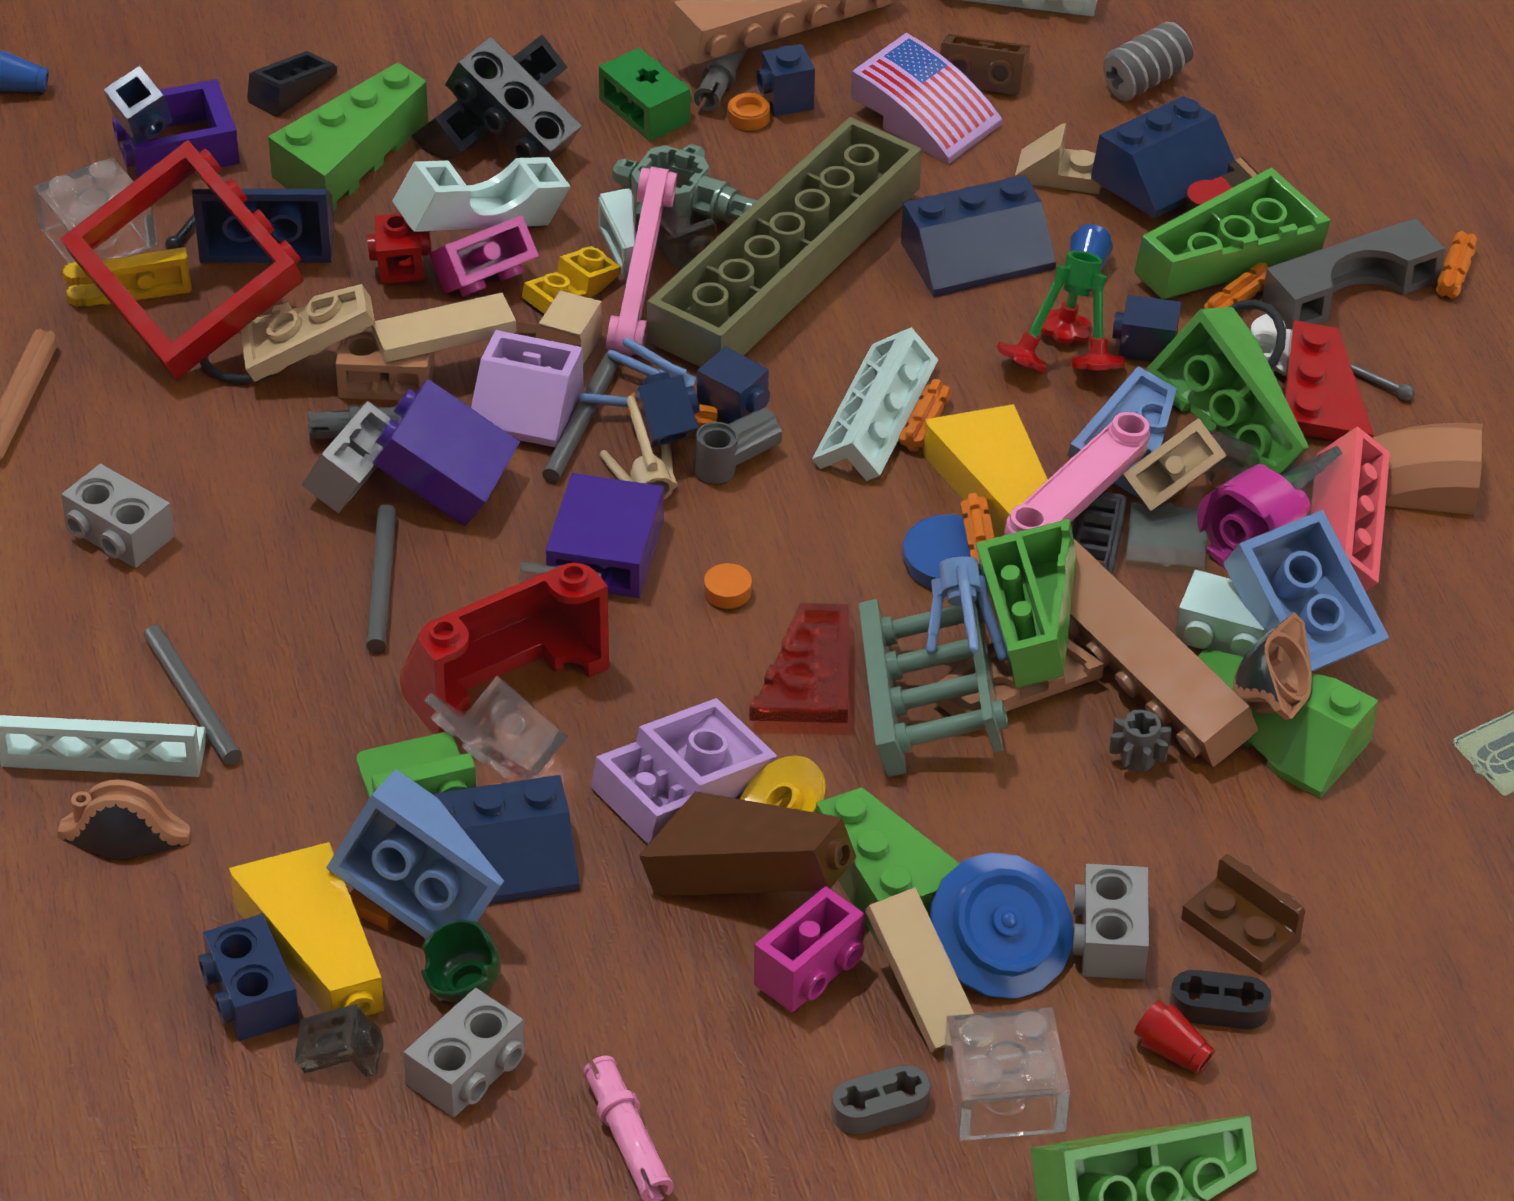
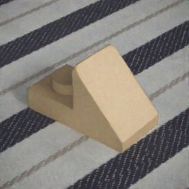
M1066 123L1059 125L1022 149L1015 177L1025 175L1031 185L1093 194L1100 193L1101 185L1091 179L1096 153L1087 150L1065 149Z
M1198 418L1124 472L1123 476L1150 512L1187 489L1190 483L1226 458L1227 455Z

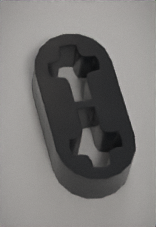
M1187 970L1179 973L1174 978L1171 986L1170 1004H1174L1190 1023L1254 1029L1267 1021L1272 996L1267 984L1255 977L1203 970ZM1189 993H1198L1199 1000L1189 999ZM1241 999L1252 1000V1006L1242 1005Z

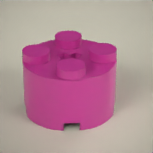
M1257 464L1206 495L1198 508L1197 524L1199 532L1201 533L1205 530L1211 542L1206 547L1208 552L1220 566L1226 569L1223 563L1239 543L1306 517L1310 511V501L1302 490L1295 489L1283 476L1270 470L1263 464Z

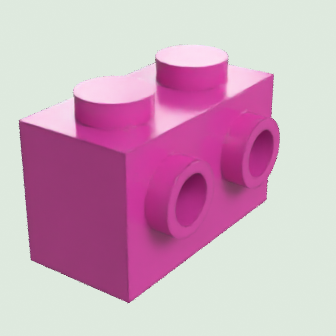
M523 215L428 253L444 294L459 289L462 297L486 288L484 279L492 275L498 274L500 281L525 272L522 263L539 256Z
M825 886L754 944V985L792 1013L808 999L814 1000L818 998L833 978L843 970L848 971L852 969L861 959L864 953L865 913Z

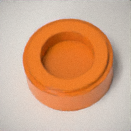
M756 93L739 94L728 103V121L733 127L743 131L762 129L770 121V103L765 97Z
M723 563L710 568L705 574L704 595L712 605L719 608L732 609L744 605L750 599L752 594V577L744 567L733 563Z

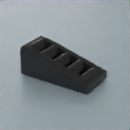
M305 51L249 73L248 102L276 116L291 108L336 75L338 66L309 51Z
M1103 492L1074 519L1072 532L1073 538L1096 560L1104 561V564H1100L1113 574L1125 523L1127 498L1124 495Z

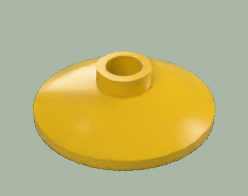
M787 756L777 759L762 768L748 783L740 799L817 813L816 803L824 800L825 778L821 769L812 760L803 756Z

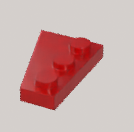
M1294 320L1290 332L1284 396L1302 434L1336 441L1358 426L1373 438L1374 433L1339 329Z

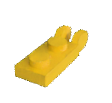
M186 247L102 260L135 300L190 293V291H193ZM73 262L68 263L67 266L65 265V268L62 269L63 280L68 285H72L66 290L68 304L76 307L111 304L77 263Z

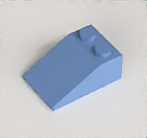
M1323 510L1239 543L1223 563L1245 607L1267 633L1293 612L1305 622L1311 672L1379 645L1389 639L1382 622Z
M397 769L371 795L326 867L426 939L441 925L459 919L478 922L504 882L441 801Z

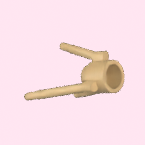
M628 396L627 404L643 456L634 461L630 477L606 450H602L599 455L619 480L664 486L665 500L671 495L673 489L678 486L673 474L671 443L661 445L662 460L653 454L634 396Z

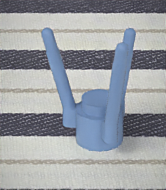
M625 338L623 345L660 368V370L614 350H609L607 353L610 359L648 377L663 372H669L670 378L683 375L686 387L693 386L696 380L695 376L686 373L687 369L668 362L630 338ZM587 393L579 395V400L585 403L628 407L627 397Z
M960 556L940 562V578L931 580L933 599L928 627L927 653L934 654L936 651L944 597H947L949 604L962 605L969 650L972 653H976L979 650L973 602L978 599L997 658L1000 661H1005L1007 654L987 594L985 576L979 575L977 559Z

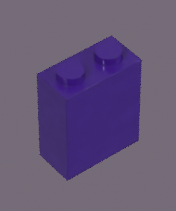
M427 379L416 393L408 389L393 412L400 417L397 422L390 419L378 435L375 442L382 447L372 463L466 526L486 503L520 441Z
M571 473L546 547V572L564 564L581 563L597 572L608 585V594L640 598L664 522V486Z

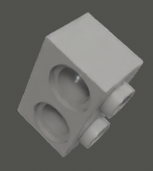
M367 401L321 454L301 486L339 514L378 468L372 462L382 446L377 444L375 440L391 418Z
M101 463L61 494L66 528L74 536L86 539L103 549L110 557L118 558L134 568H137L174 538L170 502Z
M1086 864L1084 885L1074 884L1073 915L1082 916V924H1074L1073 955H1082V976L1145 980L1149 950L1148 867Z
M475 988L403 1052L406 1086L454 1118L469 1104L477 1103L486 1093L488 1086L505 1071H512L520 1063L525 1054L524 1019Z

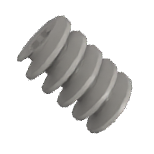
M1166 21L1156 28L1146 31L1144 34L1133 38L1132 41H1128L1107 53L1103 62V73L1107 86L1119 100L1127 102L1133 99L1135 95L1146 92L1148 88L1156 87L1159 82L1170 79L1172 75L1180 74L1185 68V63L1193 58L1192 43L1182 27L1174 22Z

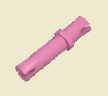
M611 1056L597 1057L593 1059V1063L599 1072L598 1074L595 1073L592 1065L589 1063L583 1069V1075L598 1102L597 1115L602 1123L609 1126L638 1187L641 1199L643 1201H661L664 1197L658 1185L662 1186L665 1194L670 1195L674 1189V1183L668 1176L638 1113L640 1102L636 1094L627 1089L615 1059Z

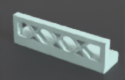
M912 327L871 345L812 458L820 469L847 458L866 481L881 475L901 431L906 425L939 360Z
M0 715L1 767L199 777L207 741L205 727H198L196 725Z

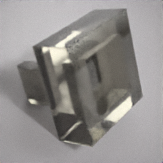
M1211 430L1210 434L1227 456L1204 473L1207 480L1212 482L1219 469L1228 468L1231 470L1227 481L1243 471L1260 463L1254 445Z

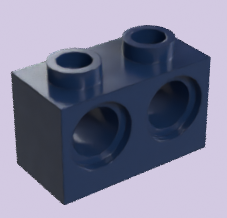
M263 914L203 932L205 954L198 955L200 971L207 986L215 984L218 992L214 993V1001L220 1020L223 1024L232 1023L239 1041L300 1022L296 987Z

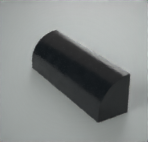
M543 34L512 56L542 87L546 86L568 68ZM456 100L415 132L412 137L431 154L442 158H453L489 130L464 103Z

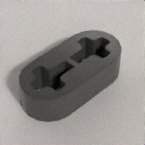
M900 1065L847 1080L839 1084L833 1092L832 1120L837 1128L846 1133L862 1134L914 1119L922 1115L928 1108L930 1099L929 1077L916 1066ZM905 1088L909 1094L915 1093V1095L906 1096L903 1091H897V1089ZM855 1102L856 1106L865 1109L862 1111H856L853 1105L847 1106V1104Z

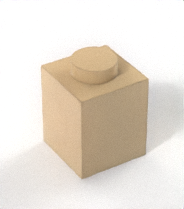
M560 290L540 320L539 326L559 330L580 338L581 347H583L584 365L602 336V302Z

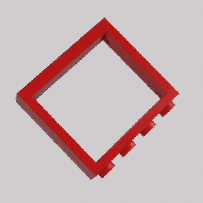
M189 140L60 238L74 261L176 381L304 281L296 266V263L301 259L286 240L280 244L277 243L270 235L275 229L259 209L251 213L244 205L248 198L233 179L225 183L217 174L222 169L206 148L199 153ZM196 172L274 263L179 338L171 342L93 250L192 173Z

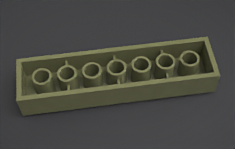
M849 117L647 301V342L699 367L703 366L725 346L744 356L903 205V202L908 201L920 189L922 148Z

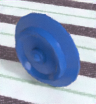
M989 852L963 860L941 880L931 902L930 920L959 982L985 997L1015 1000L1042 991L1063 971L1073 947V917L1063 891L1044 869L1018 855Z

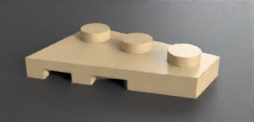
M359 284L316 295L305 306L293 309L289 303L273 306V314L257 317L240 330L246 371L256 382L268 375L281 372L287 366L309 355H316L326 347L344 338L360 334L367 327L375 324L371 296L364 286Z

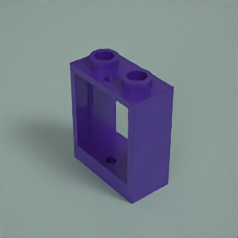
M217 79L160 90L164 95L173 120L166 127L206 120L208 129L146 140L137 145L117 119L112 116L116 141H124L121 142V151L125 167H133L137 179L187 140L190 141L199 153L206 148L220 167L240 164L237 131Z

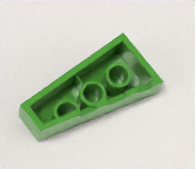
M397 62L268 136L272 178L288 189H327L332 194L334 212L337 209V201L344 194L350 196L360 187L359 180L369 170L376 172L384 164V156L390 150L398 151L415 132L429 121L426 80Z
M1271 167L1143 235L1134 273L1162 299L1237 279L1245 272H1249V269L1257 263H1266L1268 267L1323 249L1331 219Z

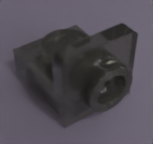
M664 206L656 245L678 270H681L717 238V225L712 219L690 225L684 215L680 216L673 207Z
M357 1004L303 1018L300 1020L294 1062L306 1074L352 1061L365 1077L377 1074L379 1055L384 1046L383 1036L378 1025L371 1022Z

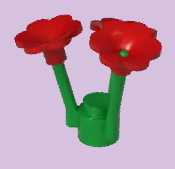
M1069 251L1065 265L1057 266L1055 279L1030 330L1024 332L1017 345H1010L999 341L997 351L1025 367L1045 373L1048 368L1046 366L1047 363L1038 358L1035 353L1041 340L1038 335L1042 332L1045 335L1053 336L1057 342L1063 344H1070L1073 341L1086 342L1089 340V353L1084 356L1071 358L1073 368L1097 371L1110 368H1124L1125 357L1107 353V337L1103 336V291L1107 276L1099 273L1102 259L1084 251ZM1064 284L1063 289L1069 292L1067 301L1062 302L1061 308L1051 310ZM1091 289L1093 290L1092 337H1090L1091 321L1086 317L1077 315L1079 305L1077 304L1078 295L1088 296Z

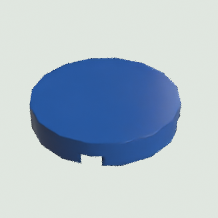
M955 514L935 515L919 521L908 530L903 542L902 556L903 562L908 566V573L915 581L932 589L931 580L940 578V562L952 557H970L962 516ZM979 569V575H980V576H982V571H981V569Z

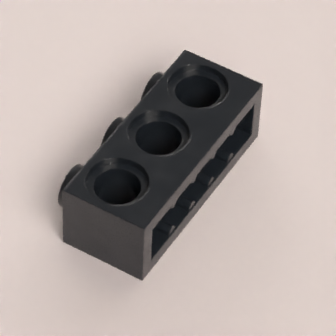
M489 37L462 58L445 83V86L453 92L456 99L464 103L484 123L489 131L497 135L514 152L517 158L549 157L553 161L569 147L582 127L492 37Z

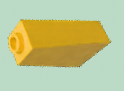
M1014 404L925 419L923 454L926 460L963 500L968 499V494L977 493V497H986L996 537L1004 536L1006 521L1013 508L1021 505L1048 480Z
M329 842L229 868L232 896L236 910L244 919L260 914L264 915L289 973L333 1025L349 1020L363 1019L371 1014L384 1011L382 978L344 880L326 868L334 856Z

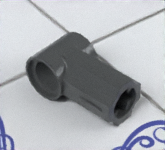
M765 407L730 424L710 422L702 425L696 433L694 461L696 476L710 484L728 482L734 477L736 465L782 442V429L778 425L776 415Z

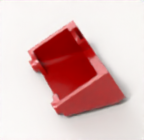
M568 563L430 621L419 632L400 671V687L403 697L432 734L447 732L455 737L461 734V723L458 713L470 709V695L466 690L542 657H544L555 672L563 669L564 663H575L583 666L584 672L588 677L609 669L608 585L591 567L581 563Z

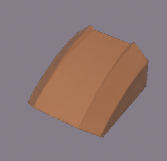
M1428 424L1408 427L1373 437L1375 441L1390 452L1385 506L1474 515L1482 469L1483 424Z

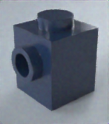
M803 44L787 45L777 49L762 51V69H758L756 72L757 85L760 93L769 101L773 116L814 109L815 68Z
M140 66L103 89L113 116L137 145L147 138L158 136L167 125L173 122L164 95Z
M1127 295L1124 313H1115L1112 338L1120 339L1119 356H1123L1125 359L1153 362L1178 334L1181 302Z
M726 346L697 370V398L699 405L715 407L718 411V416L731 423L756 410L765 408L769 402V369Z
M669 372L658 373L642 380L643 385L637 387L634 397L640 410L651 448L694 437L698 429L694 414L700 412L694 387H686L683 375L670 378Z

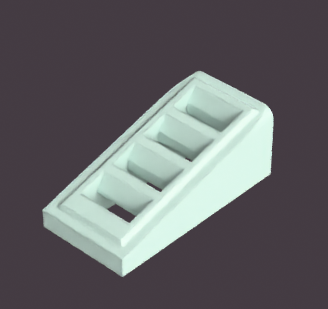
M622 189L602 193L598 197V227L615 263L621 266L620 273L627 282L636 232L632 191L630 189Z

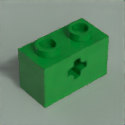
M636 48L599 66V100L649 142L690 123V103L692 101L690 88L641 48Z

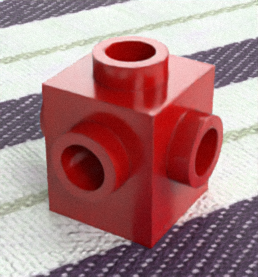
M401 213L374 216L375 234L367 235L370 261L378 262L381 284L425 280L424 256H428V253L432 252L430 231L414 232L405 222Z

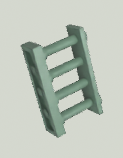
M878 599L859 603L875 744L887 777L907 773L905 752L912 751L913 745L986 729L994 753L1004 750L1001 730L1008 729L1009 723L1003 700H996L985 620L978 599L973 602L979 650L976 653L970 652L967 638L938 645L934 654H928L925 648L898 655L896 650L891 651V645L898 644V639L928 632L931 611L893 620L892 616H883ZM962 605L942 608L939 629L964 623ZM974 657L976 670L974 674L902 690L901 686L896 687L895 681L903 679V674ZM979 693L980 710L907 726L906 722H900V716L907 715L908 709Z

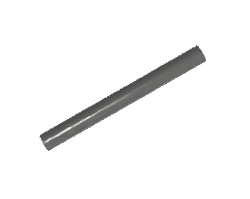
M608 352L602 358L584 393L605 394L620 365L619 362L607 356ZM579 402L542 472L546 481L556 483L560 480L598 404Z
M382 505L377 510L366 642L367 649L375 653L382 652L386 648L396 509L391 505Z
M159 625L148 627L144 632L145 639L201 727H205L206 735L226 765L237 763L242 756L240 749L167 635Z

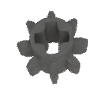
M1132 710V712L1125 716L1124 720L1115 718L1113 733L1110 735L1109 753L1120 754V760L1124 768L1127 767L1135 771H1148V769L1155 765L1156 761L1163 763L1167 761L1172 729L1170 727H1161L1158 714L1146 710Z

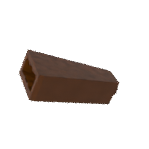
M695 791L639 854L654 894L675 896L820 891L825 886L831 889L856 859V854L842 817Z

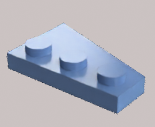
M1138 366L1073 440L1067 456L1069 458L1074 457L1107 427L1119 413L1134 412L1142 415L1149 423L1150 439L1147 450L1141 458L1142 460L1162 444L1177 388ZM1123 474L1114 482L1117 486L1140 498Z

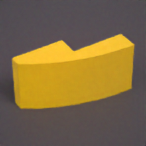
M593 246L584 247L578 251L560 256L557 272L525 282L522 298L545 314L560 290L592 298L620 275L621 266L608 258L601 250Z

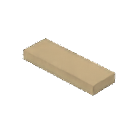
M503 293L375 321V324L372 325V334L385 363L492 338L495 330L517 333L516 319Z
M916 887L869 905L865 912L930 1052H935L977 1035L982 1029Z

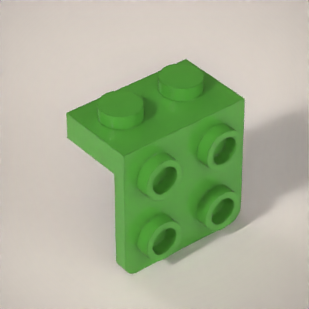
M447 732L371 748L357 754V766L368 798L371 797L395 769L431 794L476 787V770L471 754L460 755L454 737Z

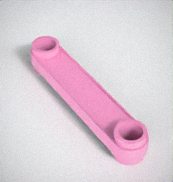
M642 167L637 202H641L643 205L620 316L611 315L606 340L607 351L614 350L630 357L637 355L623 345L625 338H630L642 346L645 345L647 321L641 320L663 207H672L677 183V173L669 172V169L651 167L650 169Z
M1122 412L1116 415L1107 427L1021 505L1013 508L1007 518L1004 535L1069 518L1072 522L1134 463L1141 460L1147 450L1150 439L1147 419L1134 412Z

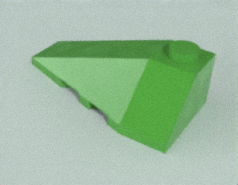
M1233 307L1200 309L1146 369L1151 374L1177 388L1173 401L1175 407L1181 411H1188L1199 418L1207 430L1212 433L1221 434L1235 445V449L1256 465L1263 464L1270 470L1283 476L1309 449L1258 340Z
M1205 648L1198 657L1234 691V675L1243 656ZM1312 673L1310 696L1292 719L1284 720L1277 713L1261 714L1250 707L1258 732L1243 744L1247 748L1253 745L1267 759L1266 766L1277 777L1321 799L1372 741L1378 700L1336 678Z
M1247 1115L1081 1138L1030 1148L1037 1201H1208L1257 1170L1251 1119Z

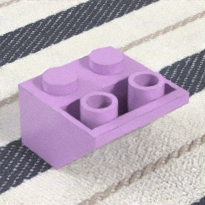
M495 330L480 361L471 408L517 440L556 447L576 406L579 395L584 388L583 347Z

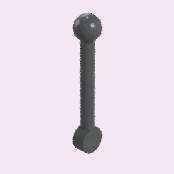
M1350 362L1353 374L1397 393L1398 398L1402 401L1413 399L1415 390L1410 384H1397Z

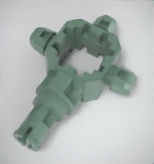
M690 144L682 150L666 145L651 148L640 163L621 159L616 162L612 170V179L616 183L632 189L637 226L639 225L643 203L637 202V190L642 167L669 169V172L677 173L672 207H663L660 222L673 228L691 225L696 217L710 220L715 224L720 221L729 223L733 219L737 220L758 201L753 198L740 196V191L732 188L731 184L727 181L710 178L709 165L705 160V150L694 144Z

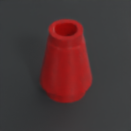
M1160 1000L1156 1001L1145 1012L1134 1030V1035L1142 1040V1047L1185 1069H1189L1196 1075L1206 1067L1215 1053V1049L1208 1044L1206 1039L1174 1004L1166 1006Z

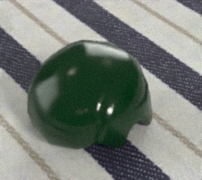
M459 919L441 925L423 944L426 964L425 969L421 970L422 977L427 988L442 1003L458 1004L475 988L488 995L500 976L501 957L498 947L490 934L478 922Z

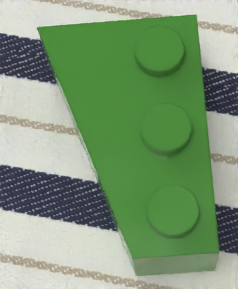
M1070 518L977 542L976 547L982 576H985L987 594L1003 639L1015 687L1019 688L1064 676L1077 557Z
M863 787L817 802V813L842 817L856 854V859L838 881L852 904L865 913L864 923L882 950V946L865 912L867 907L916 887L930 917L931 902L941 880L960 863Z

